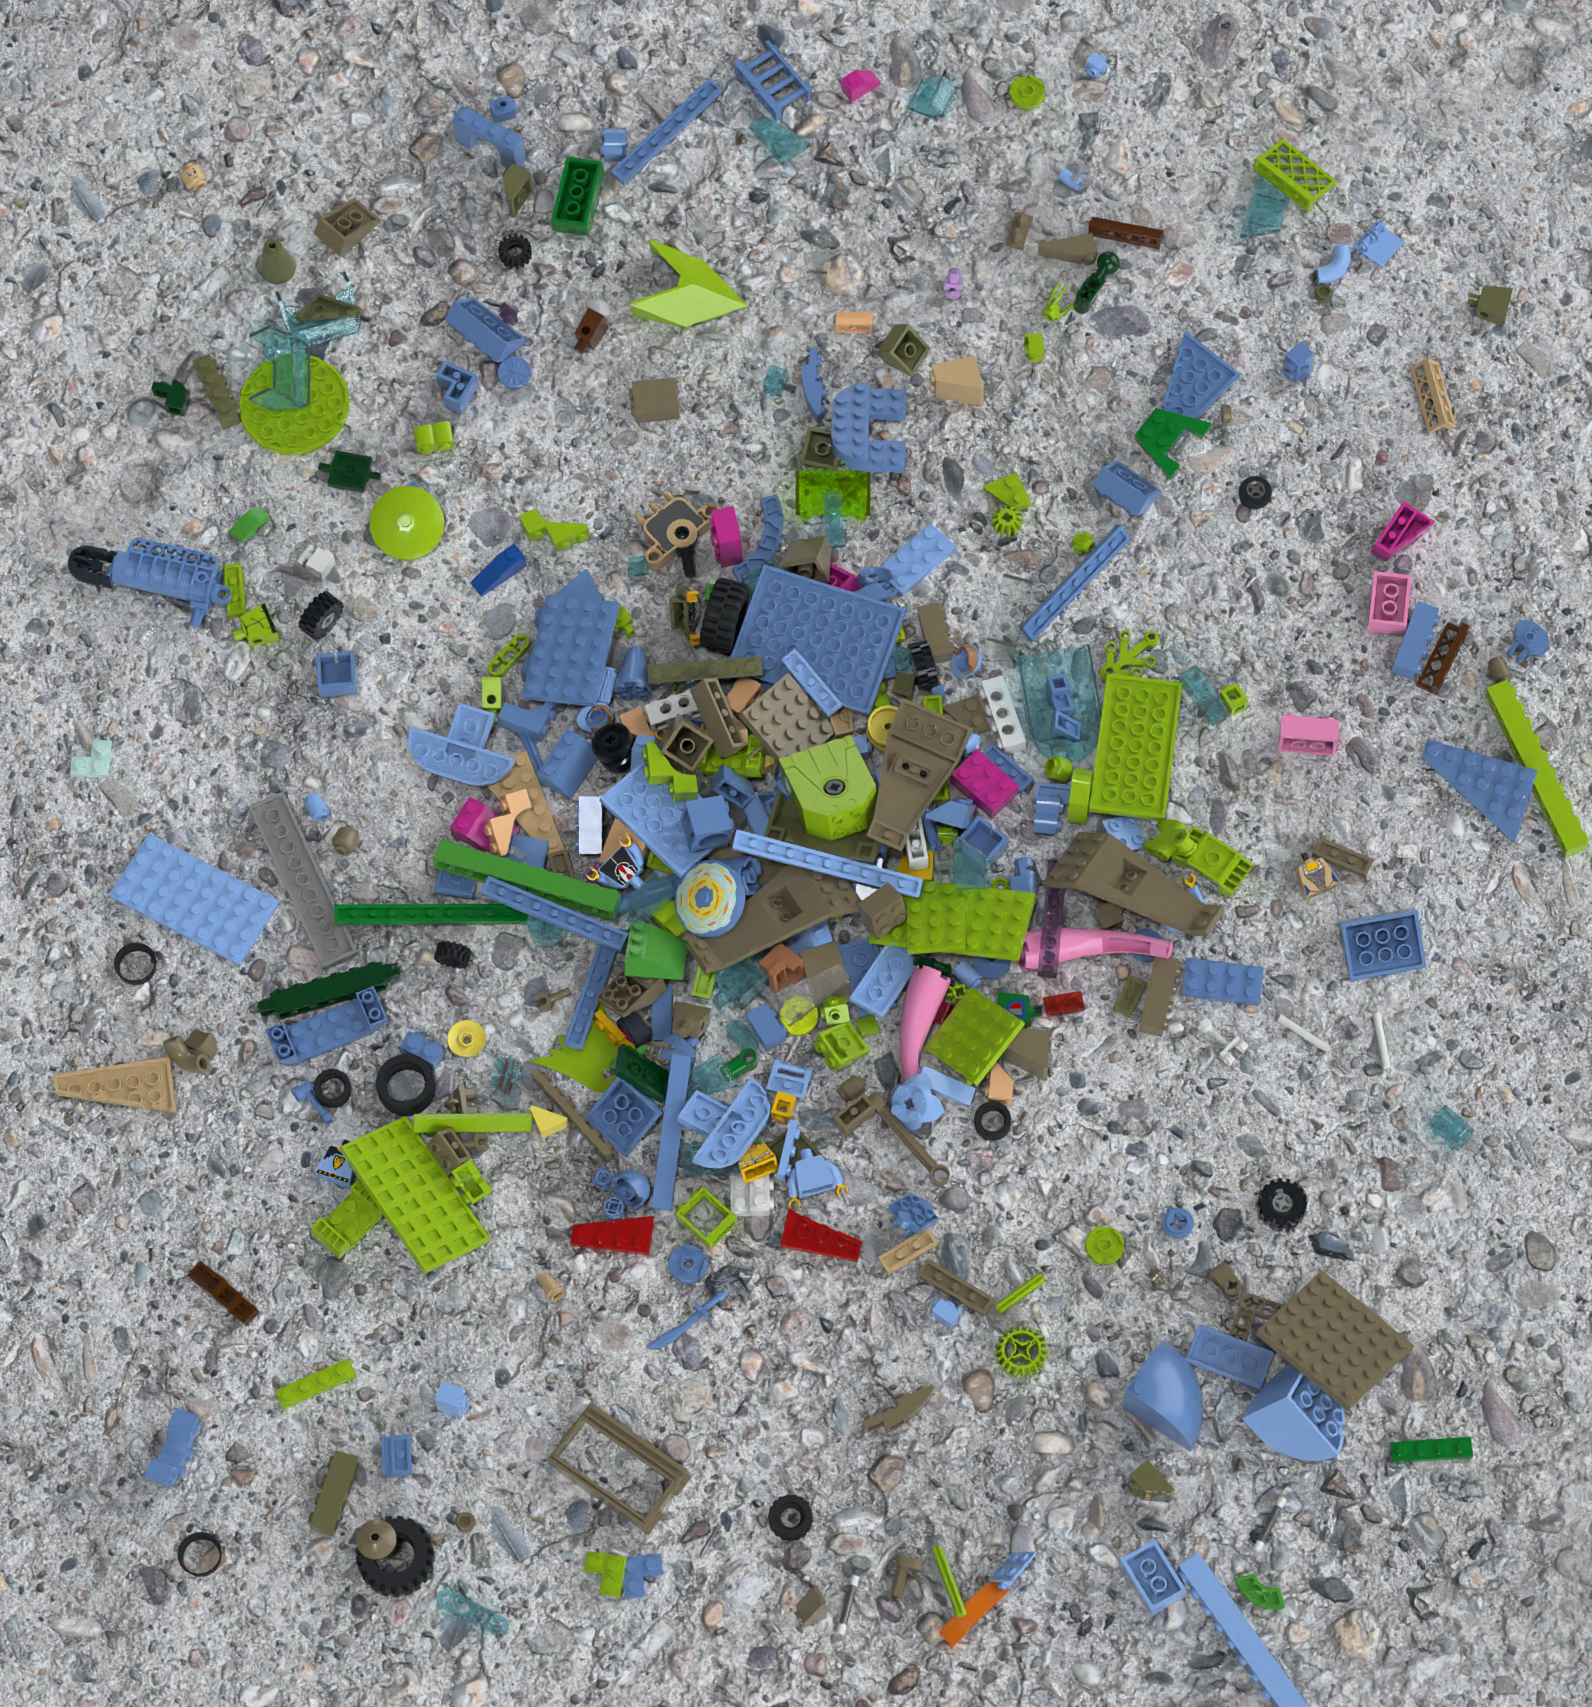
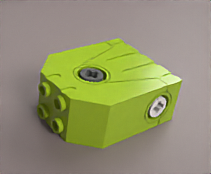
M851 735L779 758L783 786L807 834L833 841L868 829L874 817L877 799L876 785Z

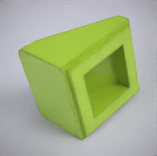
M874 1015L855 1020L862 1038L880 1033Z

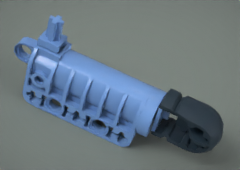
M134 538L131 540L127 552L112 550L108 552L103 548L83 545L74 549L68 559L70 574L81 582L97 586L101 584L106 588H112L114 584L189 601L193 612L189 625L194 628H200L203 615L209 614V610L213 608L214 603L225 605L232 599L230 589L227 586L220 585L223 574L219 568L217 557L209 553L143 538ZM138 543H140L143 548H139L138 551H136L134 546H137ZM158 547L161 549V552L152 551V549ZM174 551H176L178 556H174V555H170V554H173ZM192 555L196 556L197 561L188 559V557ZM99 560L112 563L107 570L108 576L96 573L97 571L101 572L104 565ZM210 560H212L214 564H209L205 562H209ZM221 591L228 592V596L225 599H220L218 594Z

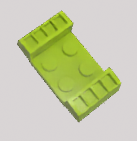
M752 734L749 735L748 746L743 747L733 756L719 758L712 743L694 771L702 772L706 775H714L724 764L744 778L762 777L765 751L763 748L752 758L747 759V756L762 744Z
M1192 826L1188 834L1197 843L1196 850L1189 856L1172 854L1173 862L1183 870L1187 866L1217 884L1219 886L1218 892L1230 898L1254 864L1211 834Z
M359 1179L350 1187L351 1193L325 1220L320 1217L311 1227V1235L338 1259L352 1249L383 1216Z

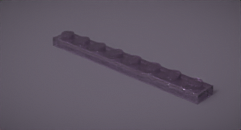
M1048 859L1046 877L1058 860ZM1045 885L1037 976L1057 978L1065 888H1051Z

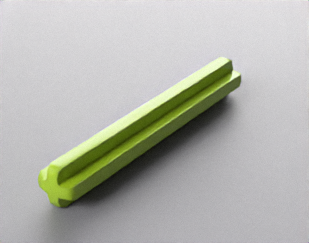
M941 1545L934 1546L931 1551L957 1618H962L967 1615L944 1550Z

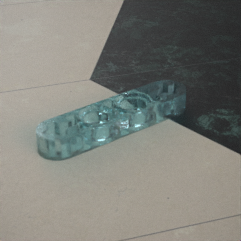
M444 1589L437 1594V1603L442 1609L496 1636H503L508 1632L509 1624L503 1616L451 1590ZM447 1595H449V1599L453 1602H455V1600L458 1599L455 1603L454 1609H452L453 1605L450 1602L446 1601L445 1604H443L441 1597H446ZM460 1604H468L470 1607L467 1613H460L458 1611ZM480 1612H485L487 1619L484 1622H478L476 1615ZM491 1617H494L492 1620L497 1624L503 1622L505 1628H500L497 1631L496 1626L490 1623Z

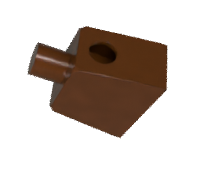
M591 308L587 309L575 331V337L578 341L573 348L575 351L583 354L587 347L592 350L595 349L609 329L604 315Z

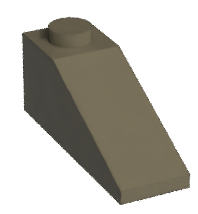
M1092 233L1038 243L1039 256L1075 264H1090L1097 259V250Z
M818 1585L813 1586L796 1604L797 1611L794 1612L798 1623H803L804 1627L827 1618L826 1602Z

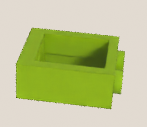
M702 1187L700 1190L696 1189L690 1195V1200L686 1204L682 1203L676 1209V1220L711 1251L738 1221L737 1217L707 1189ZM703 1199L725 1218L707 1237L685 1218Z

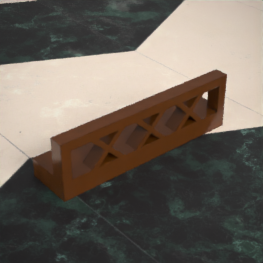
M1097 217L1091 218L1088 228V234L1092 233L1093 237L1159 250L1164 231Z
M1447 622L1416 684L1417 687L1435 695L1438 694L1468 634L1470 625L1462 623L1461 627ZM1449 629L1457 632L1454 639H1448L1447 632ZM1448 645V653L1441 655L1439 648ZM1440 660V669L1433 671L1432 662ZM1432 676L1434 680L1432 685L1429 686L1422 683L1424 678Z

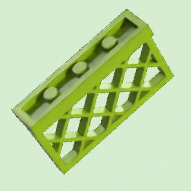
M1283 138L1265 154H1260L1255 159L1253 166L1255 172L1306 212L1310 211L1313 204L1337 184V180ZM1283 146L1288 150V153H1279L1278 149ZM1267 158H1276V163H1271ZM1279 158H1289V163H1280ZM1292 158L1300 159L1302 164H1292ZM1280 168H1290V174H1285ZM1293 168L1302 169L1303 174H1293ZM1306 169L1314 170L1315 175L1306 174ZM1294 179H1303L1304 185L1296 183ZM1307 179H1316V185H1307ZM1319 180H1326L1329 184L1320 185ZM1308 190H1317V195L1313 196Z

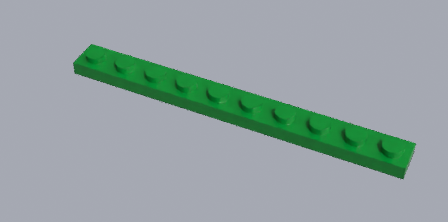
M334 904V925L528 924V914L504 904Z

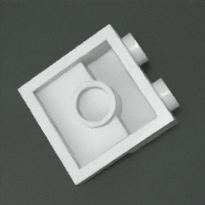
M770 1174L745 1184L742 1176H730L731 1212L735 1216H770V1209H774V1197H770V1190H774V1178H770Z

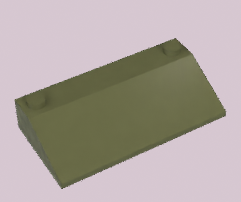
M777 791L764 837L847 859L870 863L874 862L882 846L881 843L866 837L869 827L861 832H856L833 841L807 834L791 800H786L782 792Z

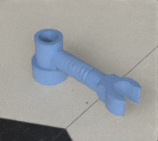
M306 1081L302 1085H297L291 1089L292 1095L299 1103L305 1098L308 1099L326 1125L333 1122V1116L312 1093L314 1087L310 1081Z

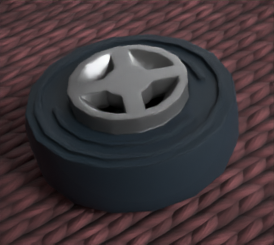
M1252 476L1243 480L1239 486L1238 495L1244 506L1250 509H1260L1271 500L1272 489L1266 479Z

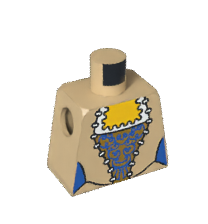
M1309 851L1298 856L1302 866L1298 867L1295 873L1304 901L1338 886L1340 883L1338 878L1322 857L1313 861Z

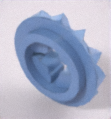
M1172 1208L1163 1216L1162 1228L1167 1235L1174 1239H1183L1193 1229V1217L1183 1208ZM1175 1217L1179 1222H1184L1181 1224L1180 1230L1177 1226L1172 1225L1175 1223Z

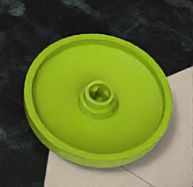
M400 486L387 491L376 501L370 514L369 525L372 538L381 551L394 559L411 561L428 555L436 548L443 536L445 521L439 503L430 493L414 486Z

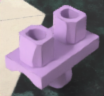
M949 268L948 277H945L944 280L946 296L952 300L960 297L963 288V277H959L960 268Z

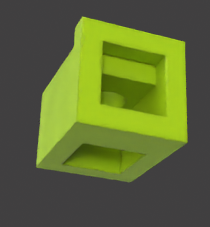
M1043 333L1024 334L1025 355H1028L1030 363L1043 362Z
M1237 683L1233 685L1228 684L1221 689L1219 698L1227 708L1230 717L1247 709L1248 700Z

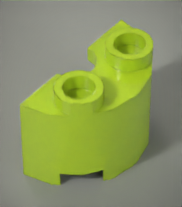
M471 1159L451 1171L453 1177L450 1180L455 1188H460L462 1191L461 1197L466 1204H474L492 1192Z

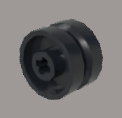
M611 723L599 729L592 739L591 746L592 751L604 768L611 772H621L631 767V752L635 739L628 728L620 723Z

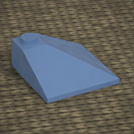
M617 1077L585 1118L622 1155L627 1157L662 1112L651 1097Z

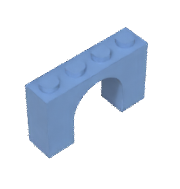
M464 106L459 108L452 118L456 142L471 149L478 138L481 137L498 150L501 165L507 168L512 163L519 167L523 165L526 160V153L522 136Z
M530 655L527 656L521 668V678L526 680L531 660ZM505 702L497 717L498 726L518 734H527L532 739L540 742L542 736H546L550 720L553 721L556 716L557 705H561V703L545 702L537 709L527 710Z

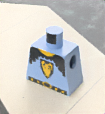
M343 1139L341 1146L351 1141ZM330 1146L315 1169V1175L318 1179L348 1189L353 1185L355 1172L338 1147Z

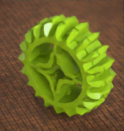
M1019 1325L1017 1331H1015L1014 1327H1011V1333L1005 1330L1003 1332L1004 1337H998L1000 1343L995 1344V1348L998 1349L994 1351V1355L998 1357L996 1363H1002L1000 1369H1006V1375L1013 1372V1378H1016L1017 1374H1021V1379H1024L1026 1373L1031 1378L1032 1371L1038 1374L1039 1368H1044L1045 1366L1042 1361H1047L1048 1359L1045 1355L1048 1353V1349L1044 1348L1047 1342L1041 1341L1043 1335L1036 1336V1329L1029 1332V1326L1022 1330V1326ZM1017 1339H1026L1028 1341L1022 1343L1019 1342ZM1010 1343L1012 1345L1013 1352L1011 1353V1356L1007 1358L1005 1354V1349L1007 1345ZM1036 1346L1038 1355L1032 1361L1029 1353L1032 1351V1347ZM1018 1350H1020L1021 1352L1025 1350V1354H1024V1355H1023V1353H1019V1354H1018ZM1017 1362H1023L1025 1365H1024V1366H1020V1365H1015V1363H1017Z

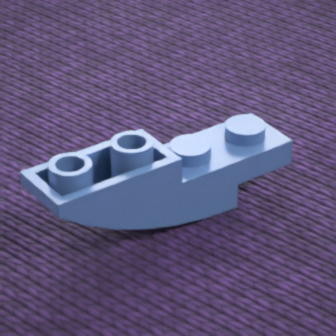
M810 348L809 365L802 364L803 393L811 415L817 423H821V416H825V405H822V400H826V389H823V382H820V372H817V367H821V356H818L817 348Z

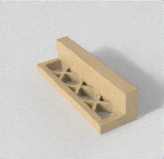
M1427 358L1412 366L1410 369L1428 433L1431 434L1442 427L1448 430L1455 428L1456 425L1439 363ZM1424 367L1425 372L1422 378H1419L1417 370ZM1425 382L1429 385L1427 394H1423L1422 390ZM1429 399L1433 400L1431 411L1427 408ZM1436 415L1439 423L1432 426L1431 421L1433 416Z

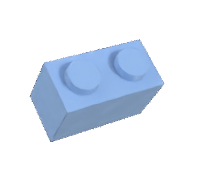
M441 1381L434 1399L438 1411L461 1418L462 1412L466 1413L469 1405L464 1388Z

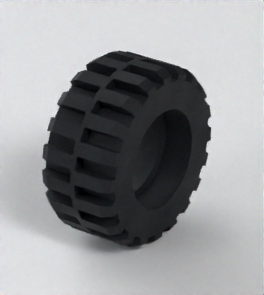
M719 578L715 581L707 602L700 631L699 642L703 647L723 653L733 651L748 605L750 589L746 584L726 578Z
M398 1515L397 1519H392V1516H386L384 1521L388 1522L395 1530L396 1540L406 1541L412 1546L414 1550L412 1563L403 1571L397 1573L385 1572L378 1566L377 1560L363 1556L357 1546L356 1563L363 1580L375 1592L380 1591L381 1595L384 1596L392 1594L393 1597H399L401 1593L407 1596L411 1594V1590H419L422 1582L426 1583L428 1581V1574L432 1573L434 1568V1549L428 1533L424 1531L420 1524H415L413 1519L408 1518L405 1520L403 1516ZM377 1534L372 1536V1540L374 1541L379 1539V1535Z

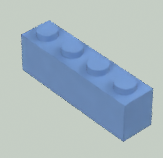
M1420 601L1417 602L1393 664V674L1411 680L1414 679L1415 674H1420L1423 665L1420 664L1421 658H1426L1429 649L1426 645L1428 642H1432L1435 633L1432 629L1434 626H1438L1441 618L1438 615L1439 608Z

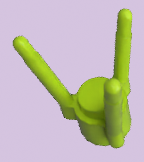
M1057 281L1046 305L1042 309V315L1049 321H1054L1055 319L1059 321L1064 314L1073 308L1074 303L1060 312L1061 308L1057 304L1066 291L1067 286L1063 287L1052 302L1060 281Z

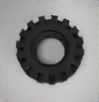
M514 233V237L509 234L508 239L505 236L503 241L499 242V258L501 263L504 262V266L507 267L509 265L510 269H513V266H515L516 269H519V265L523 268L525 267L524 263L528 264L529 259L531 260V244L523 235L520 234V237H518V234ZM512 247H519L522 249V252L517 256L509 255L508 250Z
M441 941L437 943L434 960L441 965H446V967L451 966L455 969L456 967L458 969L468 967L471 949L467 948V946H462L463 944L461 943L456 944L454 941L453 943Z

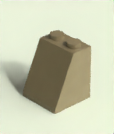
M826 536L790 541L781 566L784 571L822 583H828L832 546Z
M678 713L657 745L662 753L693 772L714 740L696 724Z
M1022 1028L1003 1052L1002 1059L1041 1080L1047 1081L1051 1031Z

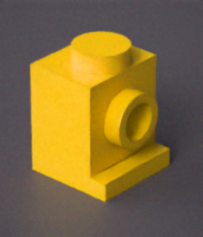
M777 1091L771 1110V1118H774L776 1123L785 1124V1122H790L797 1103L796 1096ZM781 1109H786L787 1112H786V1113H785V1112H781L780 1110H781Z

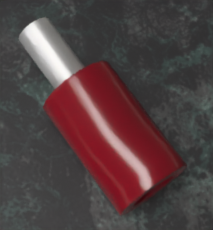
M942 1001L932 1023L934 1027L930 1037L936 1033L953 1011L954 1006L950 1003Z

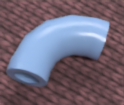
M1335 246L1332 249V261L1325 266L1316 267L1318 285L1334 282L1345 274L1351 261L1350 246Z

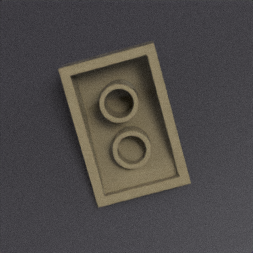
M353 198L320 217L314 234L340 256L351 250L381 220L356 198Z

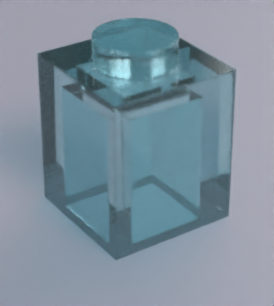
M770 365L763 382V393L771 397H781L788 379L787 370Z

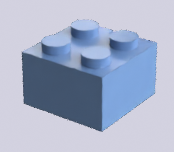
M354 651L337 652L339 663L336 664L333 652L316 654L317 684L320 697L358 694Z
M978 815L954 843V852L985 874L1008 847L1009 838L996 828L993 829L991 837L992 825Z

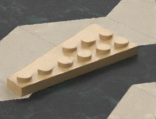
M524 751L509 756L516 760L510 772L503 779L486 786V788L493 793L498 802L501 796L524 789L527 790L531 808L521 811L515 820L529 837L549 841L546 858H548L549 853L563 850L564 846L528 753Z
M170 1057L54 1075L55 1093L57 1096L177 1113Z

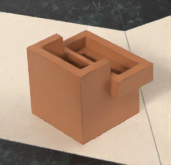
M780 942L759 962L761 978L770 984V990L776 996L789 984V981L795 985L805 975L803 959Z

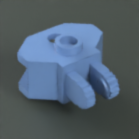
M1520 620L1514 629L1515 643L1507 650L1506 654L1511 656L1518 649L1521 652L1515 659V662L1518 664L1530 655L1543 656L1548 651L1550 644L1548 633L1534 621Z

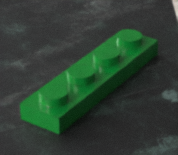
M1471 1437L1390 1443L1392 1464L1473 1458Z

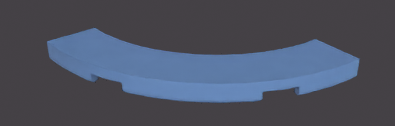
M777 494L760 500L764 514V532L755 552L740 564L732 567V572L737 582L745 584L760 574L763 565H769L779 548L783 534V513Z

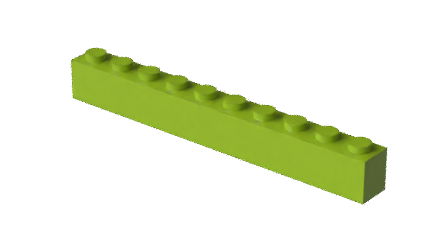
M1508 680L1487 687L1485 697L1518 764L1538 771L1532 792L1564 857L1566 858L1586 850L1589 842L1588 835L1585 831H1582L1580 819L1577 815H1574L1572 803L1569 798L1566 799L1564 787L1556 779V771L1548 762L1547 752L1542 750L1540 746L1539 736L1537 733L1534 734L1530 718H1526L1522 702L1516 698L1514 686L1510 685Z

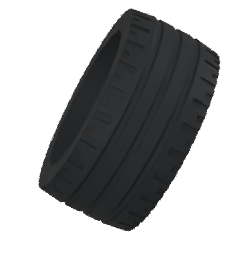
M400 1054L390 1058L382 1065L377 1074L376 1089L381 1103L387 1110L393 1114L407 1117L419 1114L428 1108L435 1095L436 1083L431 1068L423 1059L415 1055ZM414 1070L420 1073L425 1080V1087L422 1093L408 1101L392 1098L387 1091V1083L390 1078L397 1072Z

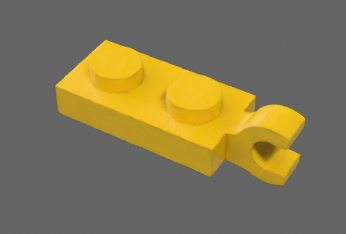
M601 1009L594 1014L596 1027L608 1034L607 1037L612 1044L620 1046L624 1043L632 1049L635 1048V1045L626 1039V1036Z

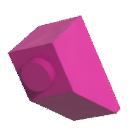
M855 70L841 79V91L851 103L881 85V82L871 70Z

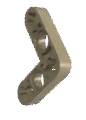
M1254 1294L1244 1295L1239 1304L1229 1335L1236 1337L1239 1330L1241 1331L1240 1339L1246 1341L1255 1316L1268 1321L1284 1305ZM1249 1299L1253 1300L1254 1304L1251 1305L1250 1308L1246 1307L1247 1303H1245L1248 1302ZM1259 1302H1260V1303H1262V1304H1261L1260 1310H1259V1312H1258V1311H1256V1310H1257V1306H1258V1304H1259ZM1271 1306L1274 1309V1313L1266 1315L1263 1312V1308ZM1246 1317L1249 1321L1248 1325L1240 1326L1237 1321L1238 1318Z

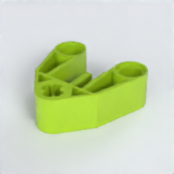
M1074 768L1067 816L1068 823L1086 825L1093 770Z

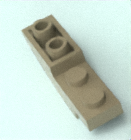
M922 1385L916 1389L917 1391L910 1394L909 1392L902 1393L895 1399L896 1408L888 1407L881 1414L866 1416L861 1421L864 1434L884 1427L887 1434L906 1424L930 1401L934 1395L933 1385Z

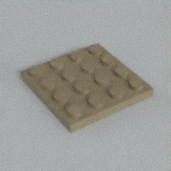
M789 673L785 674L739 715L778 764L779 758L822 745L834 734L831 723Z

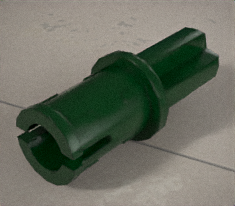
M920 955L914 957V966L919 965L920 968L928 966L940 971L941 975L948 976L951 971L950 964L939 962L936 958L929 959Z

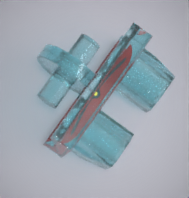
M506 1054L505 1058L496 1060L495 1069L501 1071L500 1076H493L490 1082L492 1087L509 1095L512 1085H516L517 1080H523L524 1074L520 1072L521 1066L518 1065L519 1062L514 1060L512 1055Z

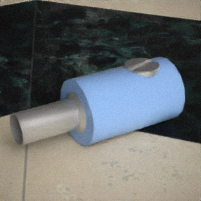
M1055 165L1050 167V170L1058 175L1059 181L1075 191L1081 187L1083 179L1068 169L1064 168L1061 170Z

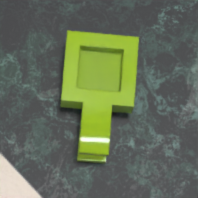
M621 606L619 607L615 629H622L626 637L630 639L635 636L633 633L634 629L630 625L633 623V619L625 607Z

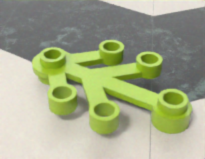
M1127 630L1120 631V659L1114 664L1116 644L1112 641L1107 642L1105 645L1107 653L1106 665L1102 666L1100 676L1106 681V671L1111 670L1113 671L1112 674L1142 677V670L1139 667H1134L1132 670L1120 669L1124 666L1154 668L1156 665V658L1150 655L1146 658L1134 657L1147 647H1156L1159 642L1158 634L1154 631H1148L1144 635V640L1128 652L1130 632ZM1126 634L1128 637L1122 638L1121 636ZM1154 636L1155 638L1150 640L1148 637ZM1108 646H1113L1114 649H1113V650H1109L1107 647H1108ZM1152 660L1154 663L1148 664L1147 661ZM1137 671L1140 674L1136 676L1133 674V672Z

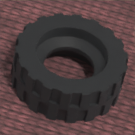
M795 1494L780 1496L769 1509L768 1520L770 1529L781 1540L797 1541L805 1537L813 1524V1514L809 1503L801 1496L798 1497ZM788 1508L796 1509L801 1516L799 1524L795 1527L783 1525L781 1514L784 1510Z

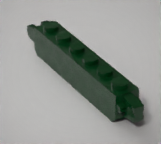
M373 961L368 963L367 966L360 968L352 967L346 972H334L325 978L317 977L312 979L311 982L304 984L296 983L290 988L276 989L273 993H269L270 998L259 1001L257 1009H259L258 1012L261 1016L275 1014L276 1018L283 1020L356 999L357 992L374 986L376 993L384 991L388 987V981L401 976L400 969L397 963L383 965L382 961Z

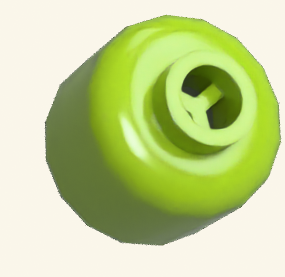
M1054 755L1046 761L1044 769L1048 778L1058 783H1063L1071 777L1073 766L1068 759Z

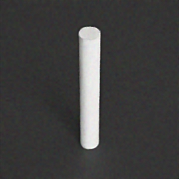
M1380 1012L1373 1013V1020L1382 1067L1386 1070L1391 1067Z
M1282 1014L1278 1018V1022L1323 1051L1327 1052L1331 1047Z

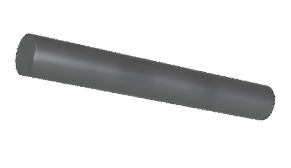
M896 1072L893 1073L886 1102L890 1110L892 1108L890 1102L891 1091L899 1084L901 1074ZM882 1119L881 1128L888 1129L889 1126Z

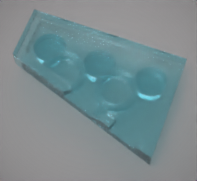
M764 115L749 124V129L781 165H784L811 146V142Z

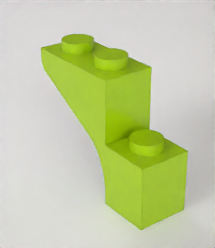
M536 508L519 516L520 524L530 542L540 540L547 534L556 552L567 550L571 545L582 543L590 537L589 528L586 524L549 522L541 517Z
M646 742L645 749H642V760L646 762L643 773L644 778H647L648 785L668 784V793L672 794V801L696 800L698 793L696 775H687L676 771L654 742Z

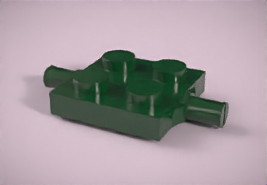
M342 451L335 452L334 459L330 464L319 462L318 470L329 471L328 487L363 493L370 478L381 480L382 475L381 472L371 471L373 460L371 456Z

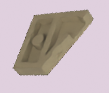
M977 695L943 706L945 714L948 713L955 721L973 728V733L979 735L990 731V726Z

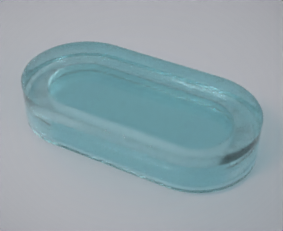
M732 1020L727 1024L726 1034L742 1050L751 1048L754 1051L759 1048L758 1036L743 1022Z

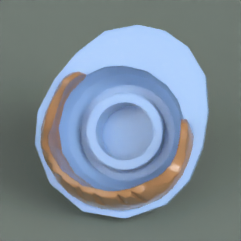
M962 645L955 651L951 659L950 667L954 676L966 678L978 672L982 665V654L974 645Z
M597 702L596 707H583L577 714L576 720L582 730L595 733L603 726L613 723L614 714L612 708L606 703Z

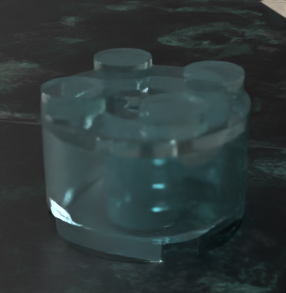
M528 915V932L530 938L537 946L552 948L554 945H559L563 942L567 930Z

